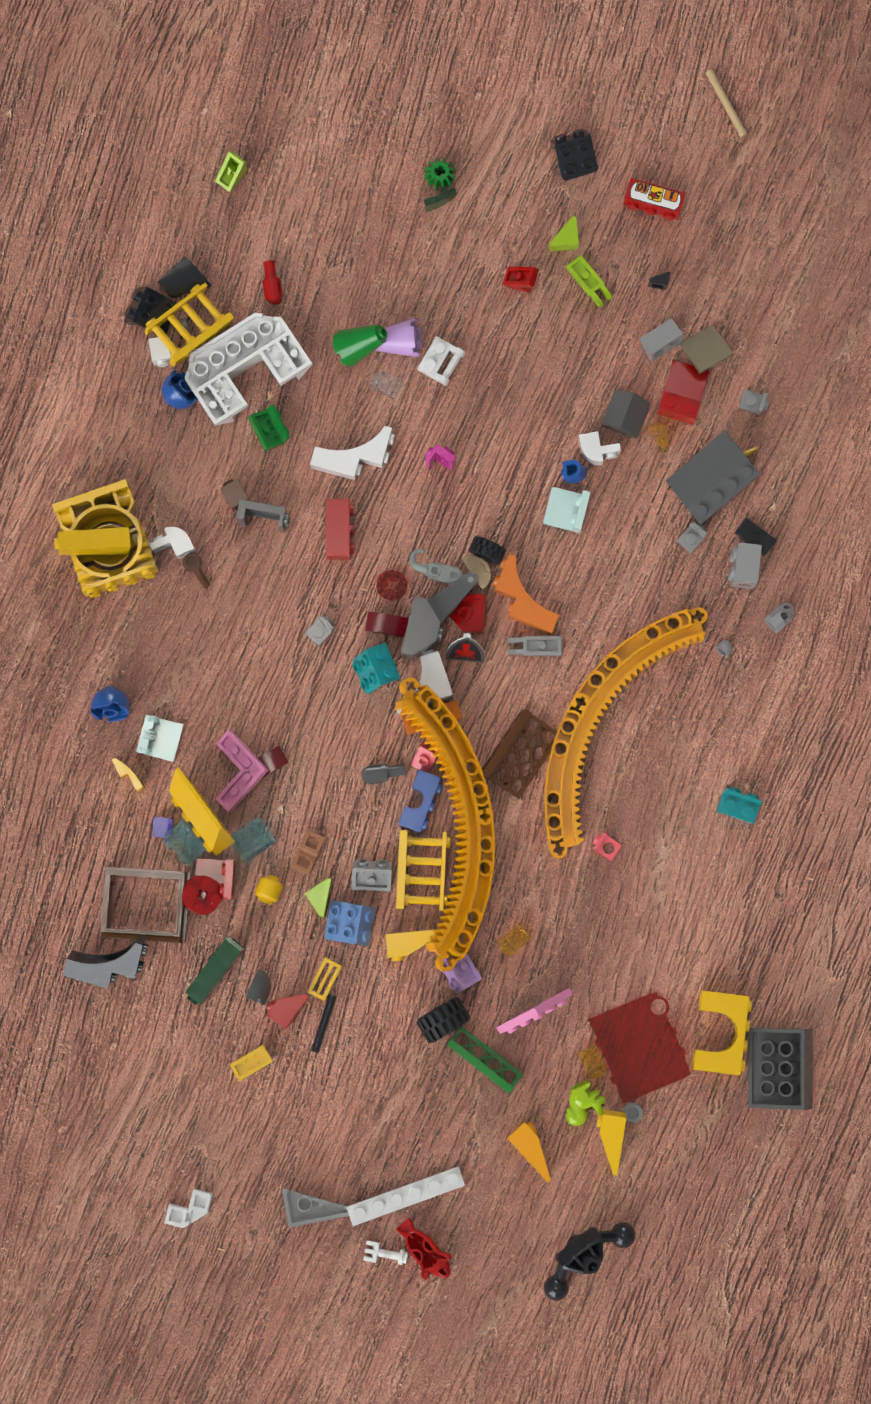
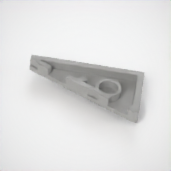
M282 1189L288 1228L349 1216L347 1206L288 1189Z

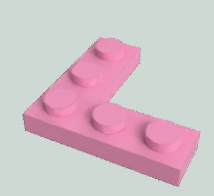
M227 730L216 745L240 771L216 797V800L227 812H232L268 772V769L232 730Z
M570 987L496 1027L498 1032L502 1034L508 1031L510 1034L519 1029L518 1025L524 1027L532 1022L531 1018L536 1021L545 1016L544 1011L548 1014L557 1009L555 1005L560 1007L567 1003V998L573 995Z

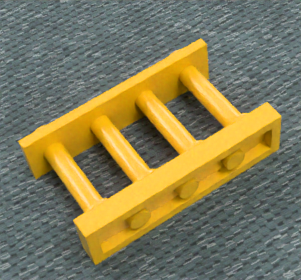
M206 283L193 287L188 296L159 318H152L146 324L145 334L149 335L154 331L171 352L169 363L173 368L187 359L193 351L208 343L233 323L234 316L230 312L226 315L221 314L204 294L207 289ZM196 298L201 301L215 318L216 323L212 326L206 325L189 305ZM183 309L201 330V334L196 338L191 336L174 316ZM169 320L184 338L186 345L181 349L177 348L159 326Z
M400 830L396 909H404V905L408 904L439 905V911H443V907H447L445 903L448 902V896L444 895L446 848L450 849V837H447V832H443V838L411 837V835H408V830ZM411 845L442 846V858L410 857L407 854V847H411ZM410 864L441 866V878L410 876V874H406V866H410ZM409 884L440 885V897L409 896V894H405V886H409Z

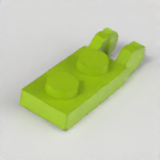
M582 255L566 266L567 271L589 297L591 296L598 307L603 306L602 300L595 293L599 289L606 299L610 300L613 298L604 286L605 283Z

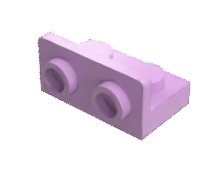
M468 954L463 959L458 960L451 971H441L449 980L451 989L457 994L482 979ZM449 956L447 959H443V966H448L447 960L454 957Z

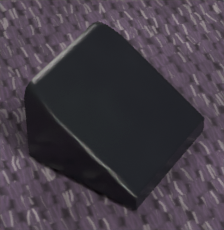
M670 272L650 278L648 286L667 290Z

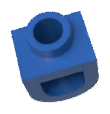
M576 460L562 462L563 469L561 474L564 481L573 484L585 479L587 469L583 464Z

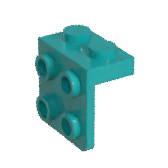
M386 642L366 649L352 660L353 669L358 674L361 688L367 695L381 686L401 678Z

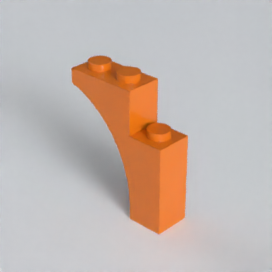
M509 554L508 558L504 557L501 562L500 568L503 569L501 575H496L492 586H495L494 592L515 600V602H510L507 612L510 613L509 619L552 635L559 615L543 608L528 595L518 577L516 556Z

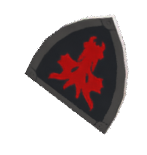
M464 633L462 638L451 643L447 649L446 659L484 663V650L480 644L471 638L470 633Z

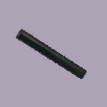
M330 994L328 996L311 1049L313 1052L319 1053L337 996Z

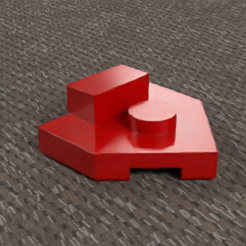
M467 594L449 616L464 633L483 634L487 620L485 594Z

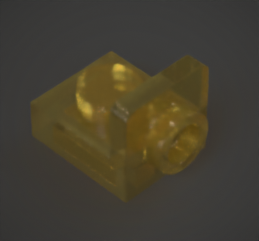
M659 422L650 424L651 426L647 427V434L658 433V435H655L656 447L660 446V452L668 451L667 425H662Z
M519 923L497 943L501 951L510 957L532 937Z
M595 1044L577 1053L590 1079L600 1078L608 1071Z

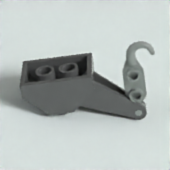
M416 549L411 553L409 561L412 568L422 572L431 580L451 585L428 600L414 597L401 649V658L409 660L416 659L423 652L436 647L437 642H441L443 628H440V626L477 584V576L474 573L464 575L460 569L440 563H417L416 555L424 553L425 549Z

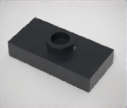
M748 518L744 519L734 533L746 543L762 545L761 554L763 556L768 553L777 541Z

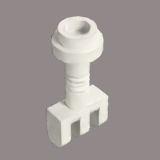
M366 1240V1245L373 1246V1249L365 1248V1253L372 1254V1257L364 1256V1261L377 1263L378 1257L398 1260V1265L407 1264L409 1252H406L405 1249H400V1252H391L380 1249L381 1242Z

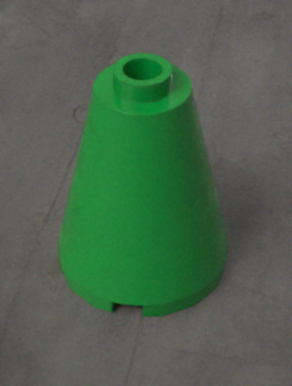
M379 324L338 330L337 334L333 336L334 351L336 354H340L342 364L352 367L386 342L387 331Z

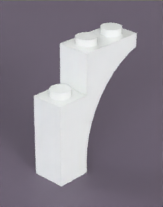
M384 426L381 432L371 441L353 449L328 450L315 446L310 467L311 469L355 480L356 475L360 476L363 465L360 462L380 468L383 467L384 463L387 464L390 455L387 452L388 446L393 445L395 434H392L391 427Z

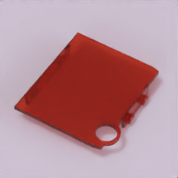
M657 992L647 994L588 1019L597 1039L595 1044L602 1051L612 1075L610 1080L612 1084L616 1085L623 1104L686 1078L691 1074L685 1061L684 1055L686 1052L684 1047H680L676 1034H678L676 1028L672 1027L666 1016L669 1011V1004L665 998L658 996ZM656 999H661L666 1004V1011L661 1015H656L651 1010V1003Z

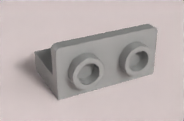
M367 859L353 861L352 890L391 892L392 862L386 860L368 861Z

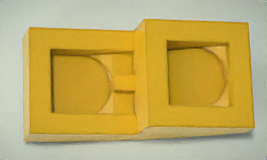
M116 758L112 759L121 778L129 776L138 792L145 789L141 780L127 765Z

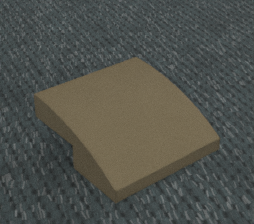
M713 325L679 344L699 374L733 355L731 349Z

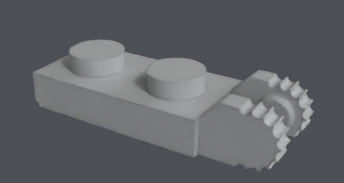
M562 636L508 638V643H523V649L508 650V655L562 656Z

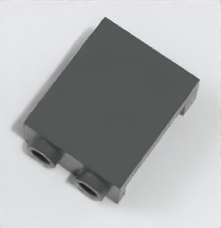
M239 500L236 519L240 526L247 527L248 517L255 516L279 521L278 527L282 533H285V528H289L290 517L286 507Z

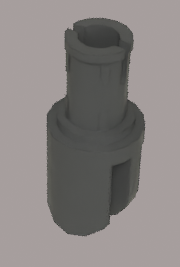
M380 763L363 768L361 776L366 783L377 784L387 782L390 777L406 775L404 763L391 766Z

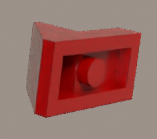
M508 267L502 285L530 293L532 288H534L539 269L536 267Z

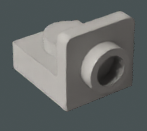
M744 389L738 409L760 415L762 410L766 411L769 400L766 399L768 394L764 393L762 395Z
M692 522L676 542L691 554L707 536L706 528L699 522L697 524Z
M321 615L317 617L318 619L305 632V635L319 647L335 631L332 626L334 622L327 616L323 618Z

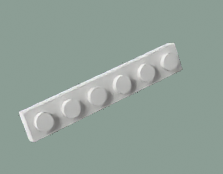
M457 1166L349 1205L346 1208L352 1226L463 1187L465 1184L460 1169Z

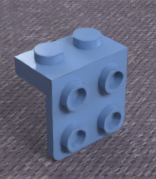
M331 901L324 935L325 939L369 947L372 937V925L375 919V908Z

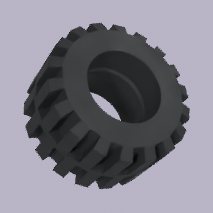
M453 997L420 1017L416 1023L427 1042L434 1043L467 1023L471 1017L459 997Z

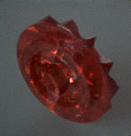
M385 571L377 580V591L383 599L390 601L400 599L406 593L407 580L399 571ZM388 578L392 583H397L395 586L396 592L392 589H386L389 586Z

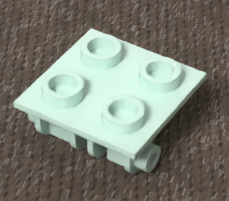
M146 715L136 752L174 762L184 724L161 719L153 715Z

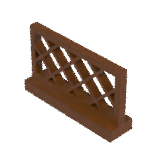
M521 709L483 766L482 772L484 777L517 799H520L551 752L554 739L551 743L544 744L542 733L550 732L556 736L557 731L532 715L528 710ZM531 719L537 723V732L528 733L527 724ZM539 734L541 745L531 747L529 735ZM526 736L528 747L517 749V739ZM542 747L543 756L541 759L533 760L531 749ZM528 750L530 761L520 763L518 751ZM515 752L517 763L507 765L505 757L508 753ZM531 763V774L523 776L521 765ZM518 766L520 777L509 779L507 768ZM504 768L506 780L499 781L493 777L498 769ZM520 779L522 787L516 793L511 789L510 781Z

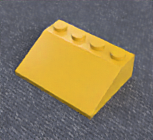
M179 767L176 768L169 789L170 794L173 796L170 800L176 808L180 806L183 810L181 815L187 823L191 821L194 825L192 830L198 838L202 836L205 841L202 844L209 853L212 851L217 856L232 845L235 840L191 780Z

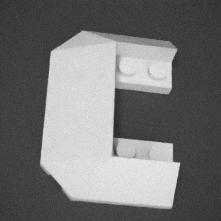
M254 313L190 354L185 381L215 426L234 422L232 417L248 407L232 379L260 361L264 360L280 386L294 377L299 380L312 366V362L282 317H270L261 313Z

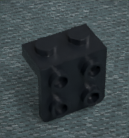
M577 129L573 131V134L567 136L565 134L557 135L554 137V140H550L551 147L556 152L561 178L564 181L598 171L591 134L587 130Z
M147 286L138 287L132 294L131 298L133 300L131 305L125 311L124 323L139 325L146 329L148 321L152 318H159L175 306L177 302ZM167 320L159 327L166 334L171 323Z

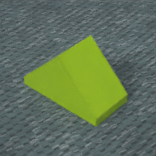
M229 151L215 182L231 192L248 171L246 161L232 151Z
M574 215L549 243L548 249L551 252L578 249L577 219Z
M330 878L325 879L304 893L322 918H325L332 883Z

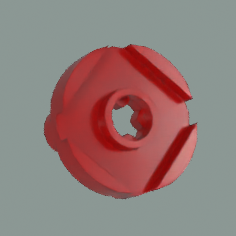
M202 875L190 878L185 883L181 896L184 906L189 911L203 915L213 912L222 901L220 886L217 881L210 876ZM199 890L206 892L204 900L197 898Z

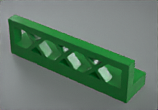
M462 1026L459 1027L447 1043L451 1049L509 1094L523 1075ZM461 1032L468 1036L469 1045H460L455 1041ZM471 1039L474 1040L477 1044H471ZM472 1046L483 1047L485 1057L476 1058L473 1055ZM464 1047H470V1052L467 1051ZM486 1051H488L493 1056H487ZM497 1058L500 1062V1069H490L487 1059ZM485 1059L486 1065L480 1060ZM502 1063L508 1068H502ZM512 1070L517 1074L511 1084L504 1080L503 1071ZM501 1071V1076L495 1072Z

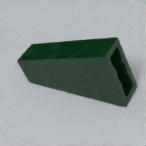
M227 936L185 993L189 995L187 999L195 1005L197 1003L202 1005L246 948L231 936Z

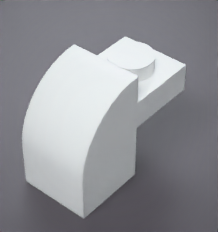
M598 431L578 436L581 455L590 464L602 465L603 457L614 459L617 455H620V443L601 446Z
M177 527L164 528L167 536H157L152 539L153 542L149 543L154 553L172 546L178 559L185 557L189 553L196 552L187 533Z

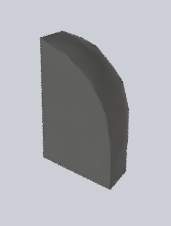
M260 968L250 985L246 998L265 1005L270 994L271 983L266 972Z

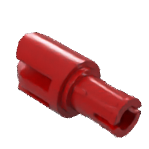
M268 260L263 262L265 279L262 281L264 297L269 303L278 305L283 300L281 279L276 276L275 261Z

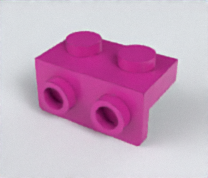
M438 444L434 448L430 447L425 455L426 467L430 469L434 462L438 461L452 471L456 465L455 452L448 447L443 448Z

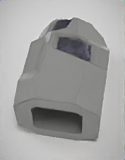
M790 603L780 604L763 620L777 634L793 619L795 615L794 607Z

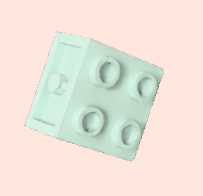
M552 487L543 524L580 533L590 492L583 490L582 494Z

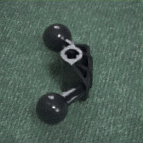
M621 1222L613 1226L610 1231H598L596 1227H590L584 1233L570 1237L563 1250L556 1254L557 1269L555 1275L548 1277L544 1283L545 1295L553 1301L564 1299L569 1292V1284L565 1279L568 1270L580 1274L595 1273L599 1270L603 1260V1242H612L619 1248H628L634 1243L636 1238L634 1228L628 1223Z

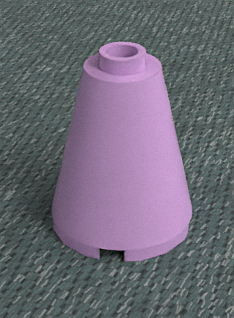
M412 318L385 327L387 340L375 351L420 357L421 353H418V349H422L421 327L416 326L419 320Z

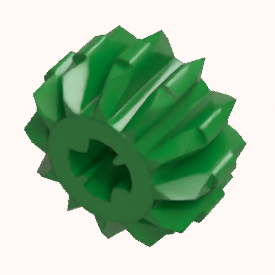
M436 157L435 163L429 161V167L424 168L426 173L424 179L428 180V186L434 184V190H437L438 186L445 190V185L450 187L452 185L451 181H455L453 174L456 173V170L451 168L452 162L446 163V158L439 162V159Z

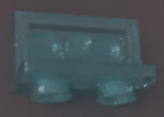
M260 817L252 820L247 826L232 835V838L235 840L232 846L244 863L277 842Z
M183 818L164 835L165 845L178 854V858L183 864L187 863L191 866L206 851L202 844L205 841L195 835L192 828Z

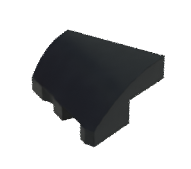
M186 256L158 281L159 286L172 299L178 298L182 294H190V290L198 284L201 286L206 283L207 288L212 286Z

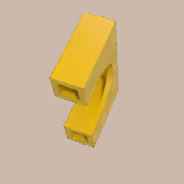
M700 990L698 1010L718 1012L726 1015L734 1025L735 1036L731 1045L719 1052L694 1049L691 1069L741 1076V1071L744 1072L745 1060H742L743 1052L747 1051L748 1041L745 1040V1032H749L750 1027L747 1013L751 1012L752 1001L749 1000V996Z

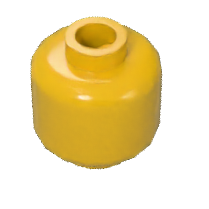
M270 874L268 877H261L255 889V895L258 897L257 900L269 905L278 902L283 890V885L279 882L280 878Z

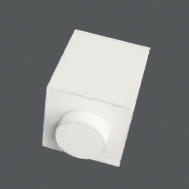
M159 337L150 338L149 346L154 366H168L171 352Z

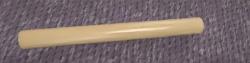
M712 69L706 71L708 79L741 138L745 137L747 132Z

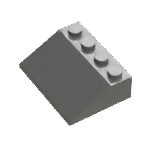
M724 430L668 478L666 482L698 522L704 524L761 476L762 473Z
M749 1028L748 1108L813 1109V1029Z

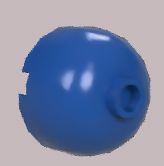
M174 370L163 381L161 388L162 396L169 406L176 409H187L195 404L198 399L185 381L186 373L182 372L179 374L176 373L178 370Z
M108 686L98 691L92 698L91 715L98 720H102V717L109 718L108 722L121 721L126 719L130 713L128 697L116 687Z

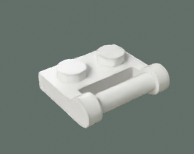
M436 336L417 370L447 386L450 381L449 377L466 352ZM450 352L453 353L454 356L442 375L438 374Z

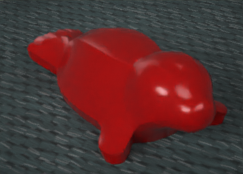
M411 1218L406 1219L396 1228L405 1237L407 1248L414 1260L420 1265L421 1276L424 1280H427L430 1274L442 1278L450 1276L451 1264L449 1260L451 1255L447 1252H442L428 1235L416 1230Z

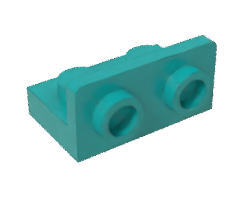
M729 786V789L725 788L723 790L716 812L754 824L762 800H759V796L748 793L744 795L740 793V789Z

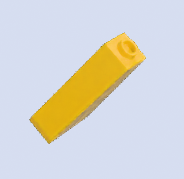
M129 527L58 532L57 538H54V548L58 549L59 555H125L129 553L131 547Z

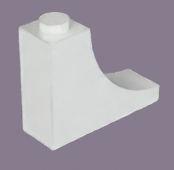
M433 649L423 652V656L420 657L422 673L419 683L422 686H429L441 700L453 697L439 652H434ZM402 709L396 710L398 715H400Z

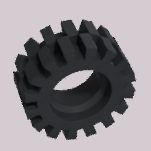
M475 536L468 551L485 561L500 565L506 549L487 538Z

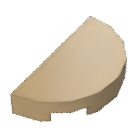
M476 556L461 558L468 571L477 576V584L483 591L491 579V570L488 563Z

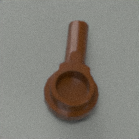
M189 553L183 559L184 568L189 572L195 573L204 589L209 587L210 583L200 569L202 565L201 557L196 553Z

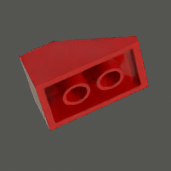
M673 359L657 414L693 425L710 370L699 374L694 365Z

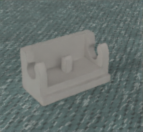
M672 318L641 337V347L651 362L683 342V333Z

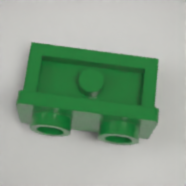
M274 404L248 417L264 451L284 445L290 438L289 430L284 426L280 412L275 408Z

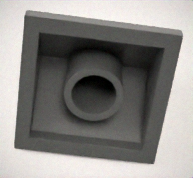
M615 390L601 426L637 439L650 403L635 392Z

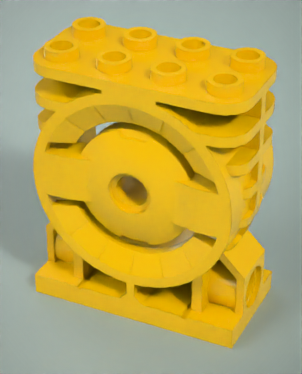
M126 479L52 504L63 531L91 530L107 522L119 523L125 527H136L129 530L131 547L128 554L71 555L78 581L85 596H90L91 599L101 596V592L107 590L108 592H113L120 589L119 586L124 584L130 586L138 583L137 580L145 578L147 580L156 577L155 573L159 570L143 526L133 515L136 503L131 487ZM114 500L116 505L105 504ZM105 524L97 527L96 529L121 527L114 524ZM138 547L137 550H134L129 562L117 570L107 571L99 569L94 565H91L87 568L84 566L91 562H95L98 565L105 568L117 567L123 564L128 559L131 553V548Z

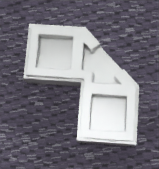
M193 1189L189 1208L169 1203L164 1223L184 1228L208 1214L213 1193Z

